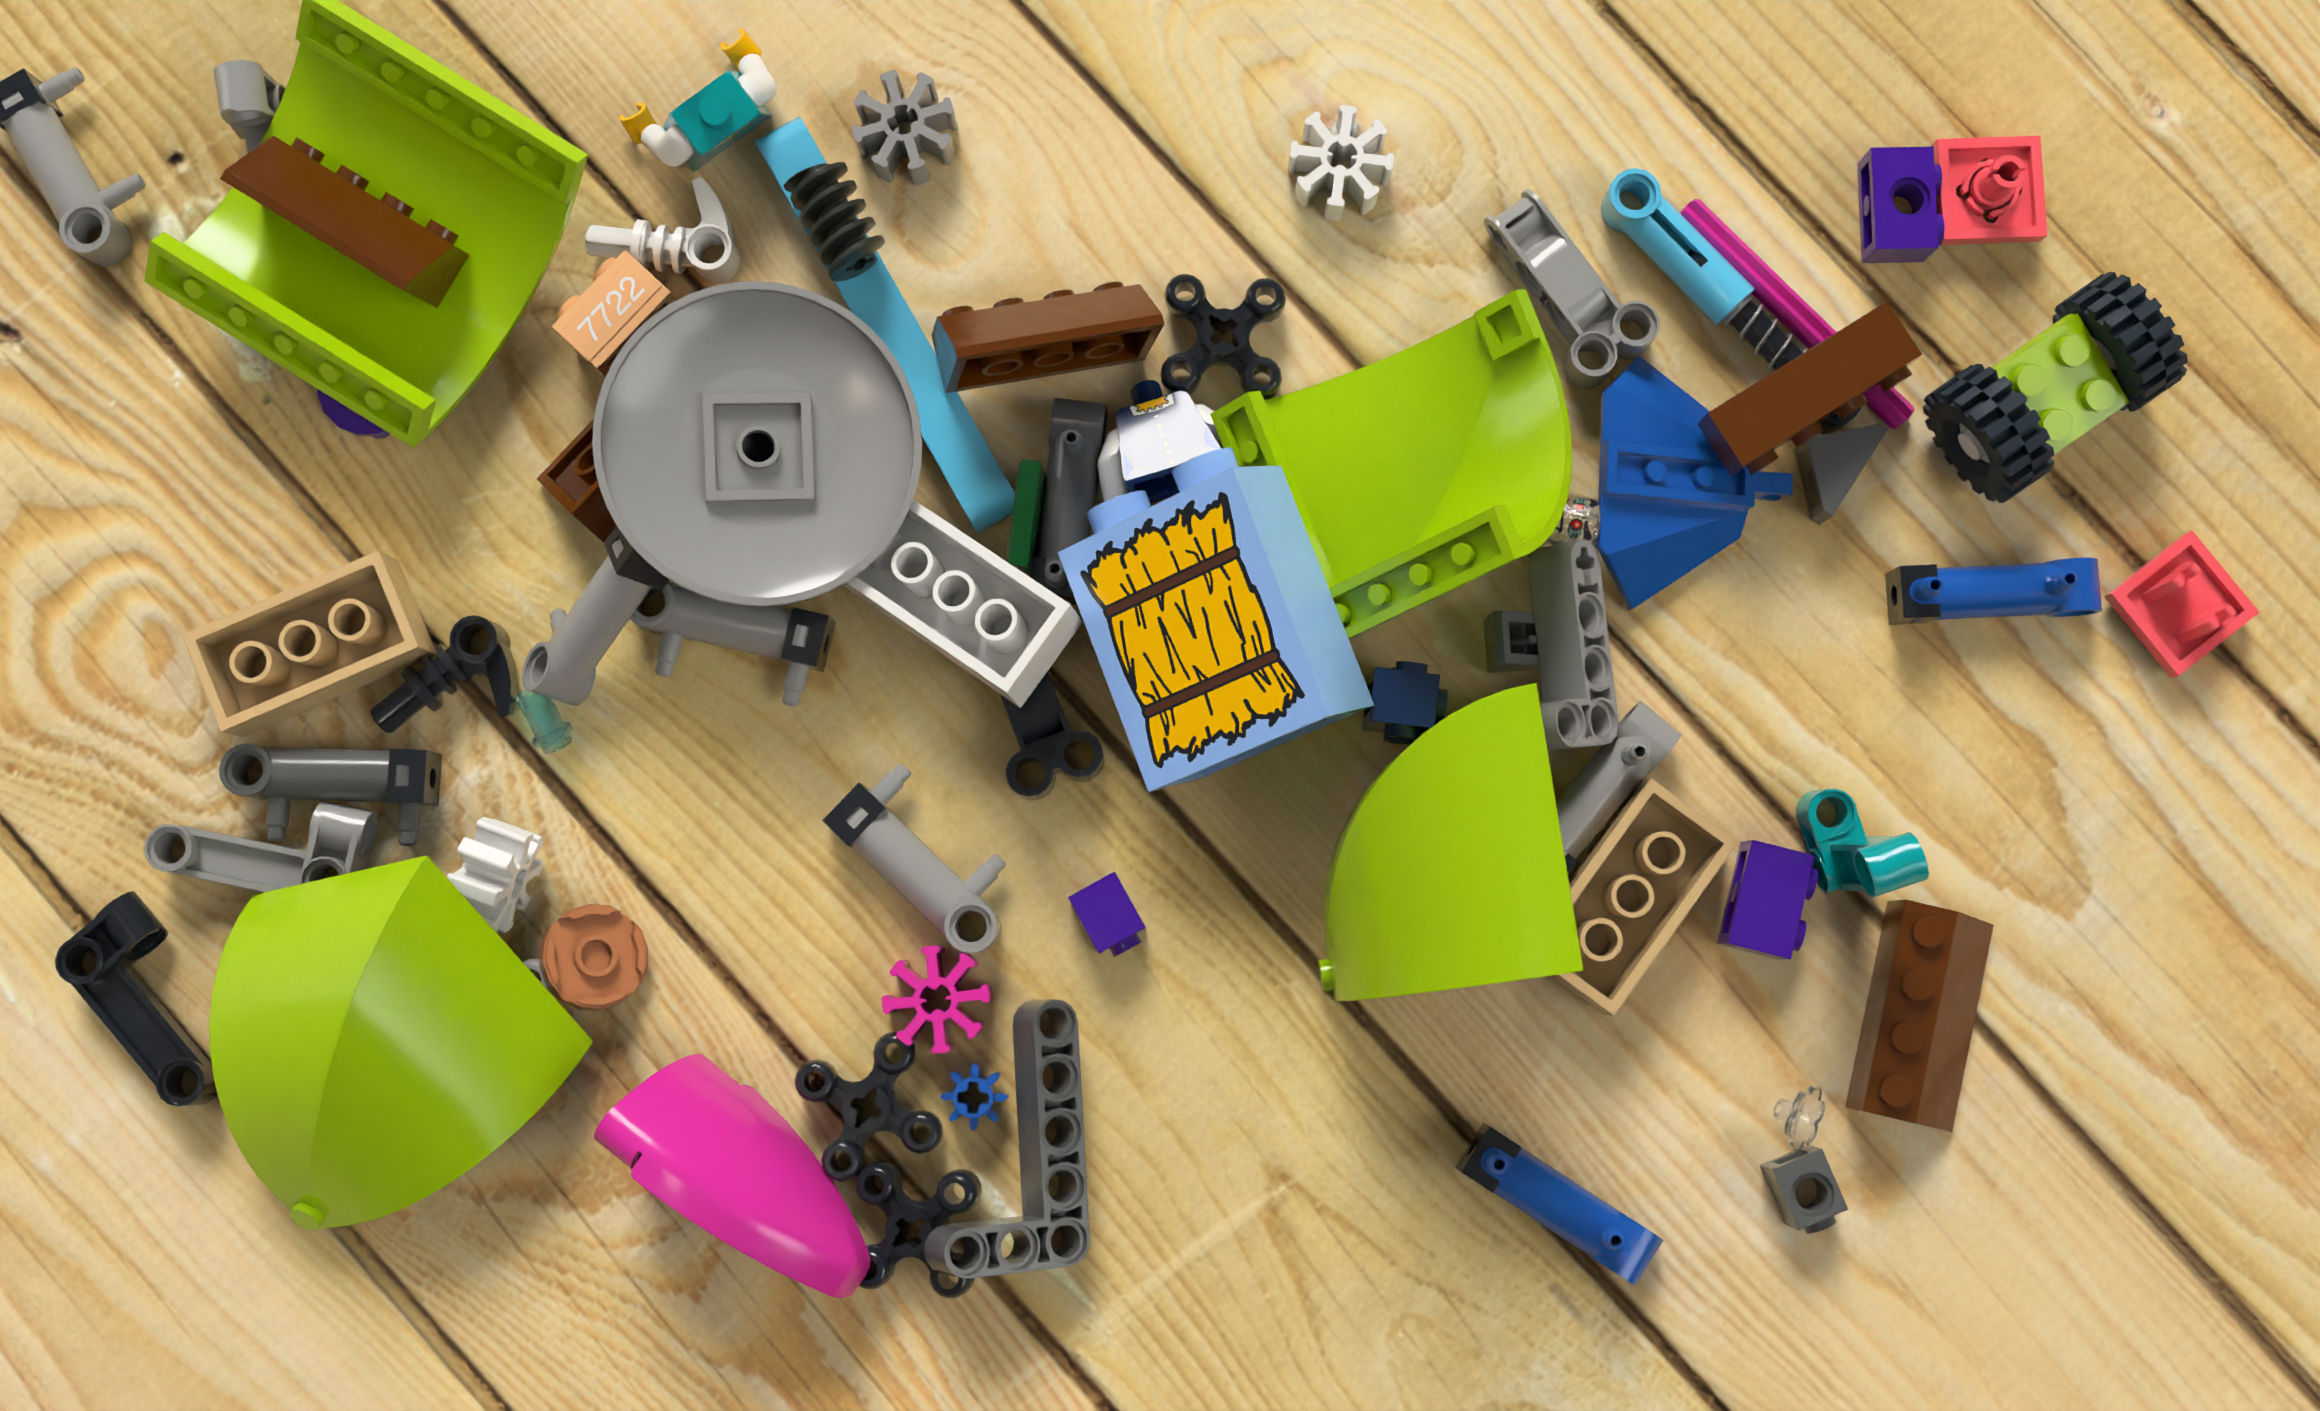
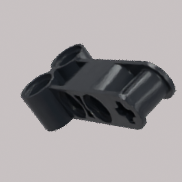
M1048 671L1021 708L1000 694L1021 751L1012 756L1006 768L1007 782L1015 794L1026 800H1039L1047 796L1054 788L1055 774L1063 772L1066 777L1077 782L1090 781L1100 773L1105 760L1100 742L1090 732L1082 730L1070 731ZM1078 743L1088 744L1095 751L1093 763L1082 770L1072 769L1066 763L1067 751L1071 746ZM1032 761L1043 765L1046 774L1041 785L1036 788L1027 789L1018 784L1017 773L1022 765Z

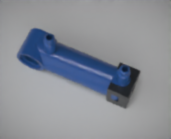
M2068 558L2045 563L1937 568V564L1899 566L1885 574L1889 625L1925 624L1932 620L2031 615L2072 617L2096 614L2102 611L2098 559Z
M1485 1123L1482 1124L1455 1167L1481 1186L1635 1286L1664 1241Z

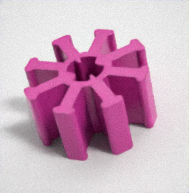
M941 945L924 946L921 949V952L926 954L927 979H924L913 970L908 960L897 961L890 970L891 976H899L915 989L913 996L895 998L894 995H885L882 997V1008L885 1014L894 1013L897 1009L915 1007L916 1016L904 1030L896 1033V1037L905 1045L909 1046L917 1043V1035L929 1021L933 1023L935 1046L931 1048V1051L934 1054L946 1053L954 1049V1044L950 1043L948 1019H952L967 1032L969 1039L977 1037L984 1029L985 1023L983 1021L977 1022L960 1008L962 1002L982 1000L983 1003H989L993 1001V991L990 984H984L980 989L961 991L958 986L971 968L979 966L978 960L969 953H961L959 955L960 961L947 977L943 976L941 953L945 951V948ZM945 986L951 994L945 997V999L951 1000V1005L948 1010L938 1008L933 1012L930 1011L926 1006V1002L931 1001V998H925L928 988L937 990Z

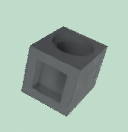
M1807 1145L1760 1165L1787 1226L1797 1230L1804 1229L1806 1234L1816 1233L1833 1226L1836 1223L1834 1216L1848 1210L1823 1149ZM1811 1178L1816 1185V1197L1810 1204L1800 1206L1795 1197L1796 1187L1802 1180Z

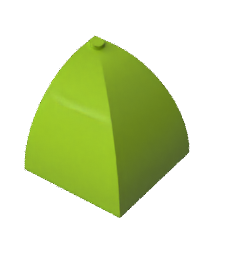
M1526 289L1513 290L1474 312L1472 317L1412 347L1355 371L1267 400L1263 399L1261 391L1247 392L1210 414L1223 448L1230 447L1233 449L1239 467H1282L1348 639L1356 637L1530 554L1543 545L1554 532L1562 517L1568 499L1572 471V443L1568 411L1555 361Z
M1537 683L1503 690L1479 699L1450 714L1424 732L1386 766L1357 801L1337 839L1329 864L1324 891L1323 926L1327 959L1318 960L1322 990L1323 992L1332 990L1333 1000L1354 1001L1394 997L1584 971Z
M427 855L254 894L239 915L226 941L216 972L209 1017V1041L213 1078L230 1132L242 1155L258 1178L290 1210L289 1215L291 1219L299 1226L309 1230L343 1227L378 1219L404 1209L453 1182L480 1163L516 1133L564 1083L593 1043V1040Z

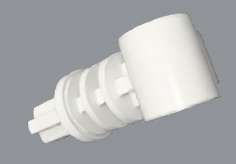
M702 177L692 180L701 214V222L695 228L677 227L674 233L670 234L667 225H659L656 231L653 232L648 220L638 219L633 229L592 225L589 226L585 235L586 253L591 256L617 258L626 250L645 269H648L650 264L654 263L656 271L664 272L668 265H672L674 273L682 274L686 267H694L704 280L715 284L724 283L732 279L737 274L741 262L740 254L734 244L733 231L728 215L715 192ZM713 245L725 247L723 256L717 262L710 264L702 262V255L708 247Z

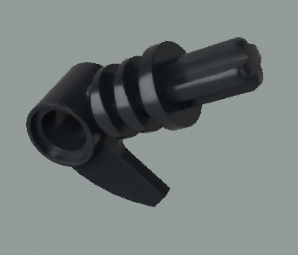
M472 615L460 619L450 632V646L448 648L443 644L437 645L435 650L438 656L434 659L427 655L421 658L423 668L419 671L411 666H407L401 671L405 683L372 708L370 713L374 722L386 733H393L425 706L434 712L439 710L443 706L442 692L446 691L453 695L457 692L455 684L457 680L460 679L468 683L478 674H484L489 679L499 717L513 715L517 700L518 681L507 631L499 624L481 616ZM487 629L490 634L489 647L482 654L474 655L470 647L471 638L477 631Z

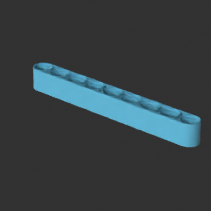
M799 116L757 139L755 143L802 224L799 218L801 211L794 208L790 200L792 193L786 191L783 185L796 173L827 162ZM803 226L804 230L806 231V233H807V235H808V237H809V233H810V230H811V229L805 228V227ZM814 246L818 253L820 247ZM876 251L875 255L878 260L869 270L857 277L839 282L834 281L850 311L881 338L897 359L908 379L916 401L922 438L976 533H979L1013 514L1015 493L957 392L945 394L936 354Z

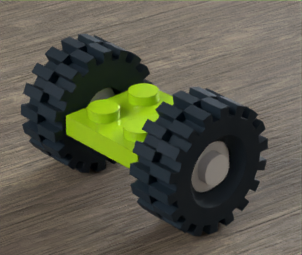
M2115 272L2102 274L2056 306L2054 309L2056 314L2053 315V325L1994 366L1984 369L1983 364L1976 363L1974 366L1970 365L1925 397L1924 402L1926 404L1923 406V413L1929 417L1925 422L1927 428L1935 433V436L1932 438L1935 445L1944 450L1946 454L1944 458L1950 465L1953 464L1958 469L1957 475L1964 482L1967 480L1971 482L1972 490L1979 495L1984 492L1986 499L1992 502L1995 500L1999 503L2008 501L2050 472V469L2054 466V461L2051 457L2118 410L2124 411L2127 408L2129 412L2136 411L2182 380V377L2187 372V368L2183 365L2188 362L2187 354L2179 350L2184 346L2181 335L2173 333L2171 328L2176 325L2170 316L2164 317L2159 309L2162 305L2156 298L2149 300L2146 297L2147 289L2139 283L2132 286L2130 278L2123 274L2119 277L2116 276Z

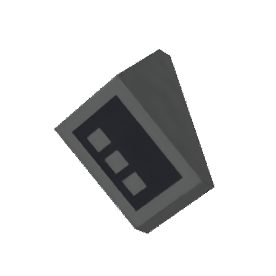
M1875 424L1817 436L1794 449L1812 521L1820 525L1834 515L1888 431L1887 428L1881 424Z
M1506 610L1493 611L1484 620L1487 673L1540 670L1534 613Z

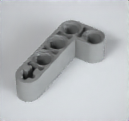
M1584 539L1537 548L1531 554L1529 560V576L1544 702L1540 703L1547 750L1558 751L1607 745L1612 743L1617 735L1618 714L1598 553L1595 547Z

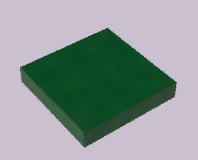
M1022 459V462H1019L1007 562L1031 578L1033 559L1037 553L1046 474L1041 461Z

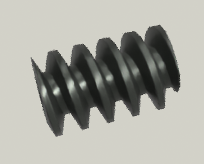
M845 162L822 163L806 168L789 178L783 185L786 191L792 193L790 200L794 208L801 211L799 218L805 228L811 229L809 238L814 246L820 247L818 255L823 264L829 265L827 273L831 281L836 282L857 277L869 270L878 260L875 252L885 243L882 235L868 238L865 236L876 225L873 217H865L858 220L856 218L867 206L864 199L847 200V197L857 189L855 181L838 182V179L848 171Z

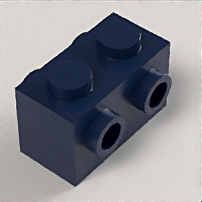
M1397 661L1396 666L1391 669L1375 667L1367 679V687L1374 706L1364 710L1362 730L1384 733L1383 741L1411 745L1424 732L1445 718L1448 690L1439 688L1440 674L1427 673L1428 665L1409 661Z

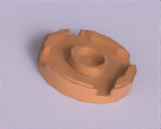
M587 904L569 910L549 927L540 946L539 966L546 986L560 1001L578 1010L601 1011L619 1005L638 988L639 983L642 982L647 972L648 947L642 930L633 920L630 921L627 916L621 914L622 911L610 905Z

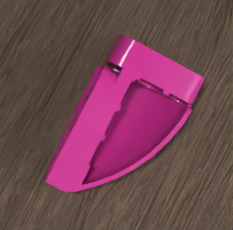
M694 1054L679 1059L650 1076L613 1106L597 1126L594 1139L632 1169L631 1176L637 1183L681 1215L745 1255L795 1281L840 1299L853 1295L866 1276L870 1267V1255L851 1211L833 1180L825 1174L821 1163L790 1124L757 1090L749 1085H739L736 1080L703 1054Z

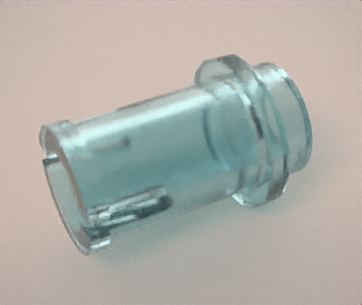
M523 690L515 697L535 735L532 743L536 748L541 747L544 754H550L566 747L572 742L573 739L570 732L573 727L571 723L563 721L551 698Z

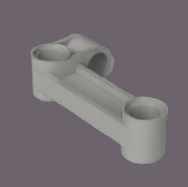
M247 60L228 61L219 64L214 69L220 115L240 139H245L248 154L261 143L282 100L285 87L282 84H278L263 69L262 65L257 62Z
M322 801L317 805L312 815L306 851L195 827L164 824L155 828L148 835L145 841L144 853L151 866L163 872L268 892L323 879L326 872L333 867L338 871L339 875L367 869L370 852L377 837L379 819L375 811ZM181 836L184 839L186 848L183 857L176 862L172 857L171 847L173 842Z

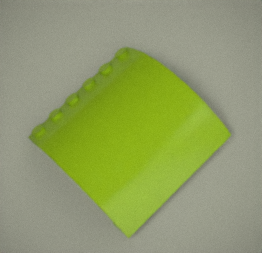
M302 0L295 39L300 41L296 60L282 100L259 145L273 135L290 146L296 137L325 154L320 163L321 165L336 173L342 164L370 182L365 189L367 193L381 200L385 192H388L414 208L409 217L413 221L426 227L429 220L432 219L457 234L459 237L454 246L469 254L467 260L438 308L401 290L232 187L211 215L184 243L165 232L150 241L144 282L412 448H415L440 425L476 384L525 312L559 245L575 202L589 154L338 0Z

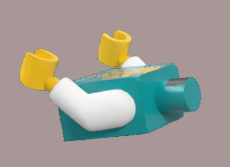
M740 28L738 30L741 35L732 45L728 46L725 41L720 45L722 51L740 72L728 70L669 113L663 128L656 123L643 102L636 104L639 112L635 115L624 117L621 114L618 117L633 143H643L655 156L669 166L677 167L687 162L692 171L695 172L772 116L765 104L775 96L776 84L760 57L762 54L761 49L745 29Z

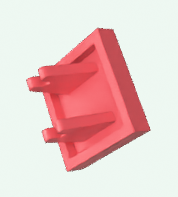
M2192 530L2181 535L2104 596L2170 678L2180 676L2260 613Z

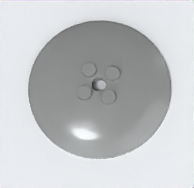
M732 282L708 287L686 295L654 314L629 338L611 364L600 390L593 421L592 447L599 488L612 519L630 546L646 563L680 587L709 599L741 606L767 607L805 601L843 585L862 572L882 553L904 522L915 495L922 462V435L916 401L908 379L887 345L867 324L838 303L815 292L776 282ZM753 433H762L768 436L774 445L773 455L763 462H754L748 459L742 449V443L747 436Z

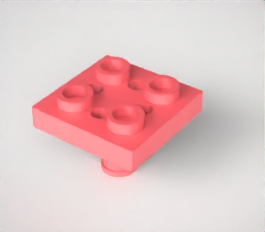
M2040 135L1937 139L1931 145L1934 146V164H1939L1942 170L1941 190L1936 195L1937 214H1942L1945 225L1944 238L1941 245L2041 242L2048 236ZM1961 187L1960 194L1968 193V197L1966 199L1959 198L1956 195V188ZM1985 211H1990L1987 218L1994 219V223H1988L1984 220L1983 213Z

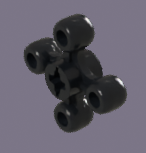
M1180 274L1172 278L1167 284L1164 294L1166 306L1173 315L1186 318L1194 325L1197 338L1190 350L1185 353L1173 354L1162 364L1160 377L1165 390L1168 393L1181 390L1190 395L1199 387L1204 372L1213 365L1230 366L1236 370L1240 376L1241 386L1245 393L1261 391L1264 400L1274 397L1280 390L1282 383L1281 369L1272 359L1260 357L1250 346L1249 337L1255 326L1262 322H1272L1279 318L1284 311L1286 296L1281 284L1270 278H1261L1254 281L1248 287L1245 299L1240 306L1230 310L1213 307L1206 298L1202 282L1194 275ZM1182 291H1188L1194 297L1190 301L1184 302L1180 301L1176 296ZM1261 295H1268L1274 302L1271 305L1265 306L1258 303L1256 299ZM1217 330L1222 335L1231 331L1233 333L1232 344L1229 345L1224 340L1215 344L1214 331ZM1178 369H1183L1189 372L1190 376L1184 381H1178L1173 378L1172 374ZM1258 373H1263L1270 378V382L1266 385H1259L1253 381L1252 377Z
M897 1031L883 1035L876 1042L873 1050V1069L861 1081L852 1082L843 1079L838 1075L832 1064L820 1059L806 1062L796 1072L794 1080L795 1089L803 1099L814 1103L823 1101L833 1103L843 1114V1131L836 1140L828 1144L821 1158L822 1169L832 1180L844 1182L858 1176L865 1164L864 1149L866 1142L876 1132L888 1131L896 1134L907 1149L918 1154L932 1151L942 1141L944 1133L943 1124L938 1116L926 1110H907L899 1105L895 1098L894 1086L896 1080L903 1072L910 1069L917 1055L915 1043L909 1046L905 1045L896 1037ZM891 1043H896L903 1049L904 1055L899 1063L892 1062L887 1057V1048ZM813 1071L820 1072L824 1077L825 1083L821 1090H815L809 1084V1077ZM877 1090L875 1105L882 1109L881 1115L874 1114L861 1123L863 1119L861 1115L864 1108L857 1103L858 1098L864 1099ZM916 1123H925L929 1127L931 1134L927 1141H920L914 1136L913 1128ZM842 1150L850 1155L852 1162L849 1169H843L837 1165L835 1157L838 1151Z
M876 1161L863 1167L857 1176L856 1191L863 1201L882 1209L888 1221L884 1239L878 1244L867 1245L870 1260L875 1262L877 1266V1274L869 1269L859 1287L865 1289L879 1288L892 1278L896 1265L901 1259L914 1257L927 1265L930 1271V1284L933 1290L940 1296L957 1298L968 1292L974 1284L975 1278L958 1277V1283L950 1280L948 1275L933 1270L926 1262L924 1247L926 1239L936 1227L945 1225L950 1216L965 1213L977 1205L982 1195V1185L979 1178L972 1171L966 1169L953 1170L941 1178L938 1182L936 1193L931 1199L917 1201L905 1194L902 1188L901 1174L892 1163ZM875 1175L882 1179L884 1184L883 1191L876 1187L874 1182ZM955 1183L963 1187L964 1199L956 1196L954 1192ZM924 1218L926 1222L922 1224L923 1228L918 1232V1237H912L908 1240L906 1236L910 1233L909 1230L913 1227V1222ZM950 1249L951 1261L953 1264H956L963 1254L955 1253Z

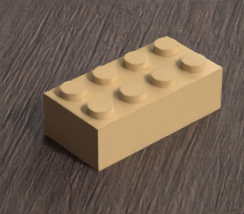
M379 550L182 634L220 732L240 737L249 736L400 671L407 666L421 662V658L425 655L429 657L437 655L399 561Z
M1654 779L1643 780L1624 802L1569 879L1584 971L1552 975L1551 977L1602 1014L1614 1016L1739 841Z

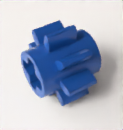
M979 1062L972 1064L971 1076L966 1079L957 1071L951 1072V1079L957 1086L954 1091L941 1094V1099L953 1101L956 1108L951 1113L949 1120L951 1122L957 1120L961 1115L970 1118L969 1126L971 1131L977 1130L979 1117L984 1114L996 1123L1000 1117L998 1112L992 1107L996 1101L1002 1102L1009 1098V1094L1005 1092H996L994 1083L999 1079L1001 1073L999 1071L995 1072L988 1078L980 1075L981 1068ZM972 1082L979 1083V1091L988 1093L989 1100L979 1105L978 1111L971 1110V1102L962 1100L961 1096L962 1092L971 1088Z

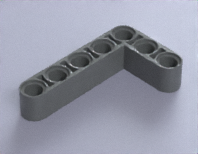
M1045 999L1024 1002L1018 1007L1013 1017L1023 1216L945 1224L936 1227L925 1241L924 1254L926 1262L938 1273L969 1279L1069 1267L1078 1264L1085 1257L1089 1249L1090 1231L1078 1020L1076 1012L1071 1005L1063 1000ZM1044 1011L1047 1012L1051 1021L1050 1030L1046 1036L1042 1034L1039 1027L1040 1017ZM1047 1065L1052 1068L1054 1074L1053 1083L1048 1090L1044 1087L1042 1081V1074ZM1053 1119L1057 1131L1054 1140L1049 1144L1046 1140L1045 1128L1047 1123ZM1056 1173L1060 1184L1057 1194L1052 1198L1049 1195L1048 1183L1051 1176ZM1059 1227L1063 1236L1062 1243L1059 1249L1054 1252L1051 1246V1237ZM1010 1232L1014 1241L1013 1249L1010 1255L1004 1258L1001 1252V1243ZM960 1238L964 1246L963 1255L956 1264H953L950 1258V1249L954 1241Z

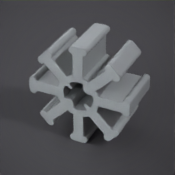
M892 70L882 73L880 78L886 96L891 98L892 102L886 106L869 97L865 90H861L854 101L861 122L872 123L862 127L853 125L851 128L862 158H867L869 153L879 151L878 155H873L871 159L878 177L889 183L894 181L893 173L902 157H909L908 169L913 183L920 185L929 182L930 176L925 160L920 159L919 154L925 150L942 159L946 166L950 165L956 154L951 135L949 133L944 135L939 133L948 129L952 131L958 130L951 100L946 97L942 103L931 106L932 102H937L939 99L933 78L922 72L917 74L918 82L910 97L902 99L903 88L898 72ZM903 122H910L912 132L901 135L899 125Z

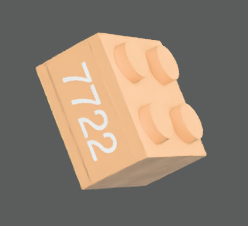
M626 250L617 258L611 257L599 266L593 277L594 282L581 296L575 295L561 306L557 313L558 320L551 326L604 378L614 359L636 330L654 314L677 300L671 291Z

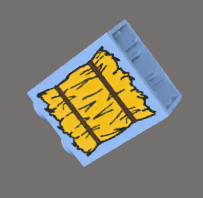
M1230 447L1201 454L1175 467L1172 470V474L1180 493L1151 506L1146 491L1141 490L1120 495L1090 509L1086 515L1094 535L1058 552L1148 792L1201 779L1374 706L1282 467H1239L1233 449Z

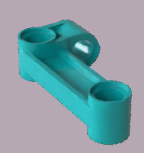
M1838 789L1812 790L1803 795L1796 807L1797 822L1799 823L1808 854L1815 855L1812 868L1817 869V884L1825 894L1836 890L1867 892L1873 898L1928 879V864L1917 838L1910 832L1898 836H1866L1856 804L1846 792ZM1825 798L1833 803L1836 811L1835 820L1828 827L1823 826L1816 815L1818 804Z

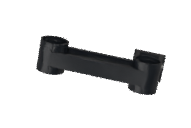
M127 892L107 904L91 922L63 943L56 954V970L62 979L72 984L154 1083L162 1100L173 1106L206 1104L218 1095L213 1078L211 1060L204 1056L130 967L137 960L156 949L167 938L169 932L136 892ZM93 949L97 955V965L92 973L86 974L83 969L82 960L87 951ZM189 1068L195 1071L198 1078L197 1088L190 1096L184 1092L181 1086L182 1076Z

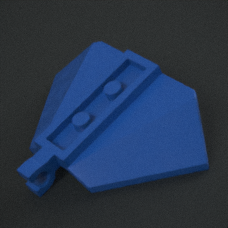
M1640 356L1635 358L1601 393L1597 549L1628 611L1634 609L1740 539L1748 510L1755 506V498L1766 501L1781 500V496L1788 497L1792 495L1793 474L1759 471L1751 476L1748 469L1745 468L1731 477L1697 425L1710 411Z

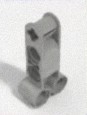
M1526 189L1521 193V200L1497 217L1489 215L1484 219L1486 231L1496 247L1570 343L1571 347L1566 354L1563 368L1567 380L1574 386L1582 389H1592L1600 385L1607 378L1616 363L1617 357L1621 359H1635L1648 349L1659 330V317L1656 311L1649 304L1641 301H1630L1621 306L1546 205L1532 190ZM1624 321L1637 323L1643 331V338L1631 340L1625 337L1620 330V323ZM1586 350L1595 352L1602 361V368L1598 370L1585 368L1578 359V353Z

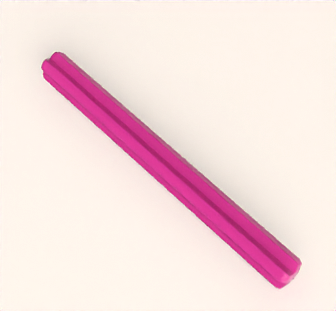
M1700 199L1692 200L1682 209L1680 214L1755 288L1751 294L1808 349L1836 333L1812 307ZM1878 385L1864 394L1868 401L1866 405L1891 429L1899 428L1915 411L1914 406L1895 388L1884 392L1881 386Z

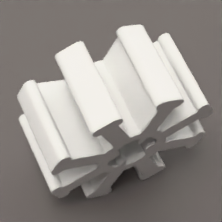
M1341 105L1339 107L1336 127L1339 129L1338 135L1333 136L1320 120L1321 114L1314 112L1305 119L1302 136L1303 141H1309L1312 146L1299 145V142L1296 140L1291 143L1288 173L1293 174L1295 171L1309 173L1305 177L1299 176L1297 178L1295 198L1303 207H1306L1309 200L1324 188L1330 190L1331 195L1327 199L1324 213L1326 220H1341L1345 201L1342 199V192L1348 191L1358 203L1361 214L1365 215L1376 205L1379 187L1373 186L1369 180L1378 181L1383 186H1387L1393 169V153H1388L1387 156L1371 154L1375 150L1381 151L1385 142L1387 129L1380 120H1374L1372 127L1356 139L1350 136L1357 113L1355 106ZM1332 158H1335L1339 163L1344 162L1346 159L1349 160V169H1346L1341 164L1333 168L1331 166Z
M482 817L476 823L475 839L464 837L457 849V854H460L464 860L462 868L453 874L449 873L447 878L495 932L498 930L506 933L513 926L512 920L515 909L524 912L531 900V895L527 894L525 887L527 882L533 877L540 876L543 860L535 857L539 849L543 847L544 840L542 836L496 819Z

